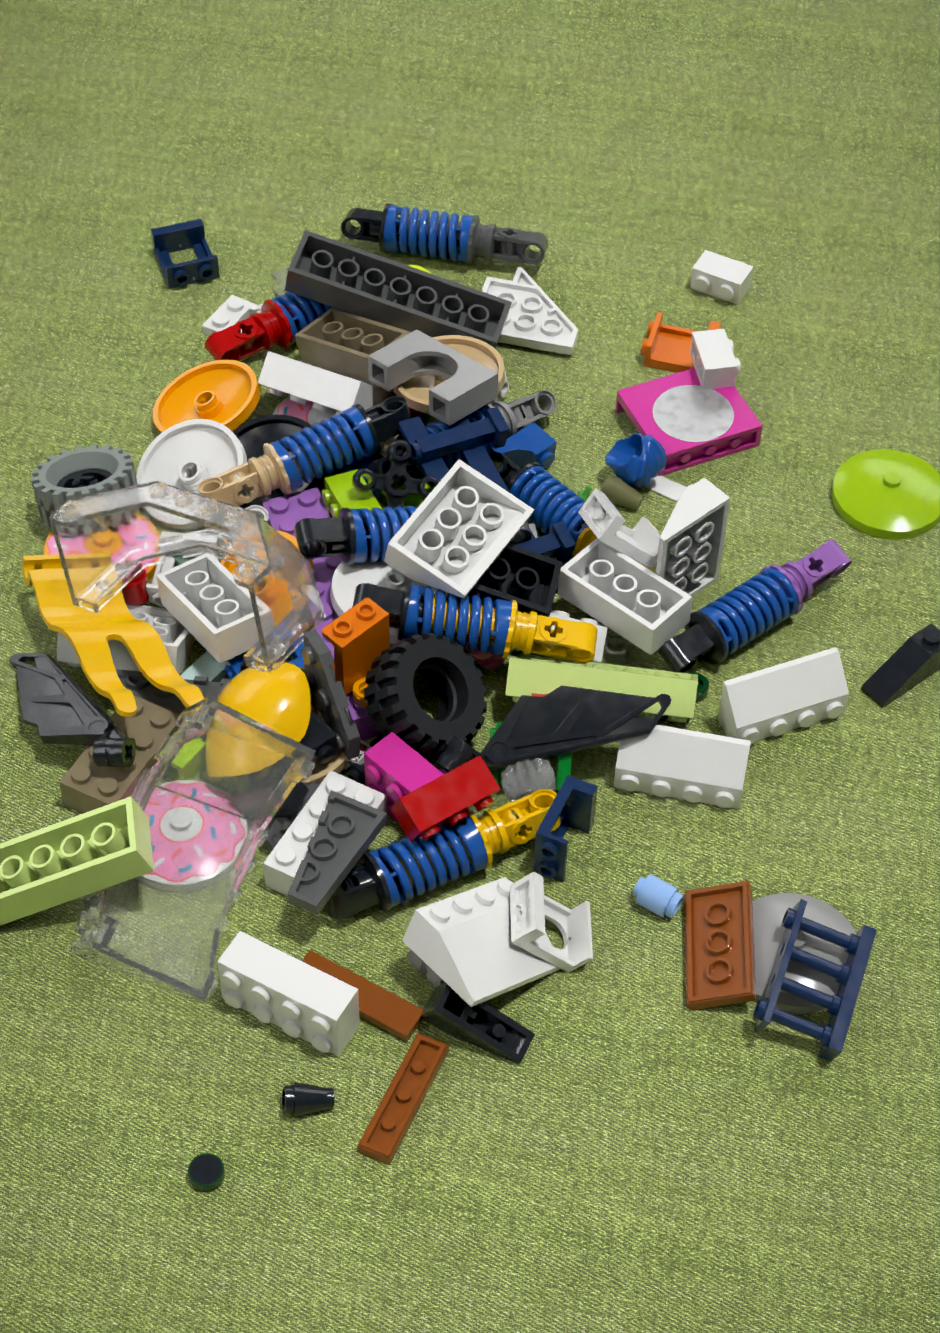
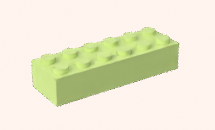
M514 652L509 659L505 695L513 696L512 701L517 702L522 695L531 696L532 693L549 694L561 685L653 698L662 693L669 695L671 698V704L663 715H668L669 721L686 722L687 718H694L698 675L598 662L578 663L569 659ZM659 702L636 716L655 718V715L661 709Z
M130 796L0 843V926L153 872L154 865L149 817L136 801Z

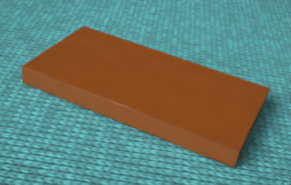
M750 881L685 891L686 990L689 1010L756 1001L753 899Z

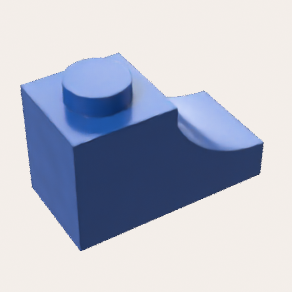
M533 422L507 438L505 446L497 449L493 447L492 452L502 453L521 467L537 462L547 468L555 459L557 442ZM503 464L499 467L498 472L502 470Z

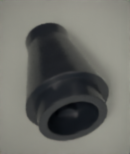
M292 1081L291 1085H283L282 1110L284 1114H291L292 1117L325 1109H334L335 1096L333 1088Z

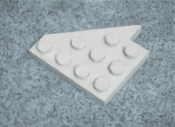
M522 267L517 268L513 281L493 277L486 278L482 292L512 302L499 342L560 354H573L578 339V329Z

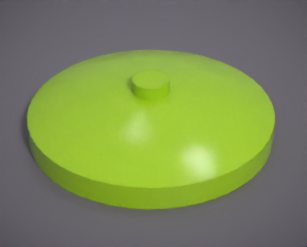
M891 449L861 452L847 459L838 468L832 486L833 504L839 515L848 524L865 534L884 539L917 537L930 531L940 522V474L923 459L906 452Z

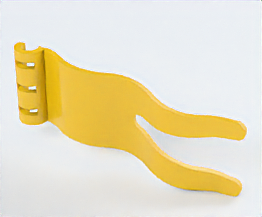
M107 552L23 556V579L26 586H33L38 609L43 621L49 629L60 632L68 639L92 687L100 695L111 700L119 715L132 717L136 714L137 706L132 691L123 686L117 675L107 642L109 640H118L124 644L140 672L156 688L175 694L190 711L198 712L205 708L206 701L201 690L196 685L186 682L179 675L156 630L146 621L133 617L128 610L114 566H108L109 555Z

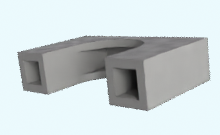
M419 330L405 335L368 356L369 380L387 391L417 376L435 375L447 378L444 382L429 389V414L449 426L498 398L497 372Z

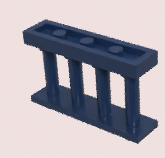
M801 899L793 909L788 908L783 917L781 926L786 929L765 997L758 1000L753 1013V1018L757 1019L754 1031L761 1033L771 1021L817 1039V1043L821 1045L818 1057L831 1062L842 1052L877 929L864 924L856 934L851 933L849 936L803 917L807 901ZM801 930L845 948L844 952L849 953L846 964L838 965L794 947L798 931ZM789 960L836 978L835 981L840 983L837 994L833 993L831 996L784 977ZM780 990L826 1008V1012L831 1014L828 1025L824 1024L822 1027L775 1008Z

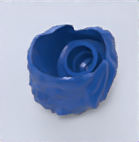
M634 433L628 438L618 440L605 456V462L613 470L614 474L631 487L636 486L638 489H643L644 485H651V478L656 477L665 468L667 461L666 452L661 443L652 435H642L641 433Z

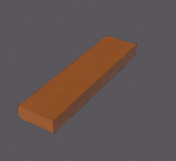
M312 950L302 960V962L357 988L360 1017L392 1035L408 1042L422 1022L423 1018L420 1015L423 1009Z
M417 1033L357 1145V1152L385 1164H391L449 1052L448 1044Z

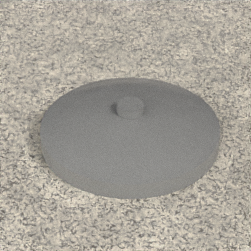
M779 893L753 901L756 1002L760 998L764 999L786 929L781 924L788 908L793 909L801 899L805 900L807 905L803 917L849 936L851 933L856 934L850 922L831 905L808 895ZM801 930L798 931L794 947L838 965L846 964L849 953L844 952L845 948ZM789 960L784 976L831 996L833 993L837 994L840 984L835 981L836 978L792 960ZM782 990L779 992L775 1008L790 1014H807L826 1009Z

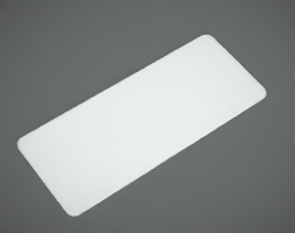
M658 474L656 477L651 478V485H644V487L675 501L679 500L686 488Z

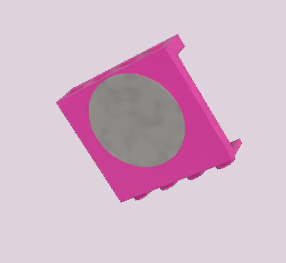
M695 368L617 391L616 413L625 411L639 433L642 435H652L665 449L667 461L665 468L658 474L659 476L760 446L763 425L735 387L702 390Z

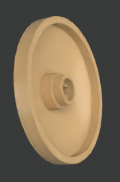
M445 335L433 337L435 340L497 372L498 393L500 392L505 380L503 359L494 347L482 340L468 336ZM435 375L417 376L393 389L397 396L406 398L410 408L429 414V389L444 382L447 378Z

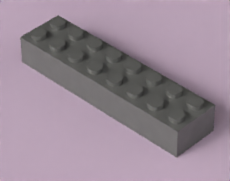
M305 230L288 268L285 291L363 318L410 332L419 330L432 338L445 335L473 337L490 344L495 349L497 348L512 304L511 301Z

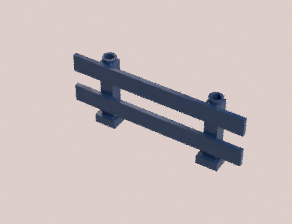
M498 407L488 409L485 418L470 423L468 417L465 416L450 426L444 423L448 430L431 435L427 432L419 416L398 422L399 430L411 447V458L417 461L425 477L432 476L440 482L449 471L442 456L460 451L467 465L509 492L483 444L491 442L494 449L505 446L510 428ZM563 521L552 524L547 535L535 538L531 531V540L516 544L518 547L550 558L556 557L562 563L570 561L576 546ZM557 583V587H556L555 594L558 593V583Z

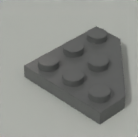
M316 629L304 633V647L301 649L304 659L302 671L305 673L309 684L311 705L316 710V714L337 734V750H342L347 759L350 760L360 756L359 731L356 724H351V718L346 708L349 706L342 683L341 681L336 682V675L331 665L334 664L331 651Z

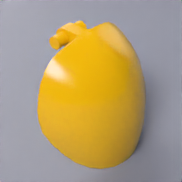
M262 662L241 671L224 687L212 710L207 730L206 758L209 776H236L259 771L273 765L297 746L306 734L311 713L309 684L301 667L287 662Z

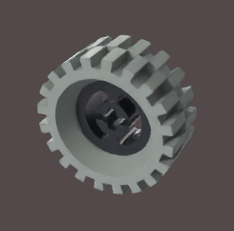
M92 444L89 448L85 449L82 446L74 447V451L70 452L65 449L60 451V455L57 457L54 455L47 457V463L40 462L37 465L38 469H34L32 472L31 482L40 519L45 523L46 527H54V531L57 532L66 529L67 533L75 534L77 530H82L83 534L90 533V529L98 528V531L104 530L107 524L115 526L120 523V518L128 519L132 516L131 511L136 512L139 508L138 504L141 502L133 459L128 452L124 453L122 448L117 447L113 450L112 445H104L102 448H98V444Z

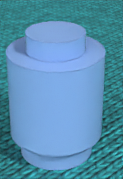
M649 874L647 878L641 876L632 892L636 896V904L662 918L666 915L672 919L684 899V895L678 892L677 887L652 874Z

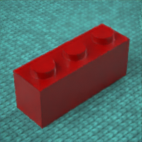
M479 755L400 797L390 809L410 842L420 837L426 841L441 832L440 826L448 822L450 826H454L467 818L466 812L476 808L477 812L493 804L495 801L492 797L501 788Z

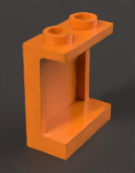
M657 312L655 321L650 320L647 336L649 338H644L642 342L641 354L645 355L644 366L676 373L695 368L690 355L692 332L698 331L663 324V313ZM710 322L708 330L721 329V323Z
M370 598L363 599L322 629V636L334 646V664H332L336 675V682L341 681L346 695L353 690V685L356 681L366 677L367 672L372 670L371 664L374 659L390 647L389 613Z

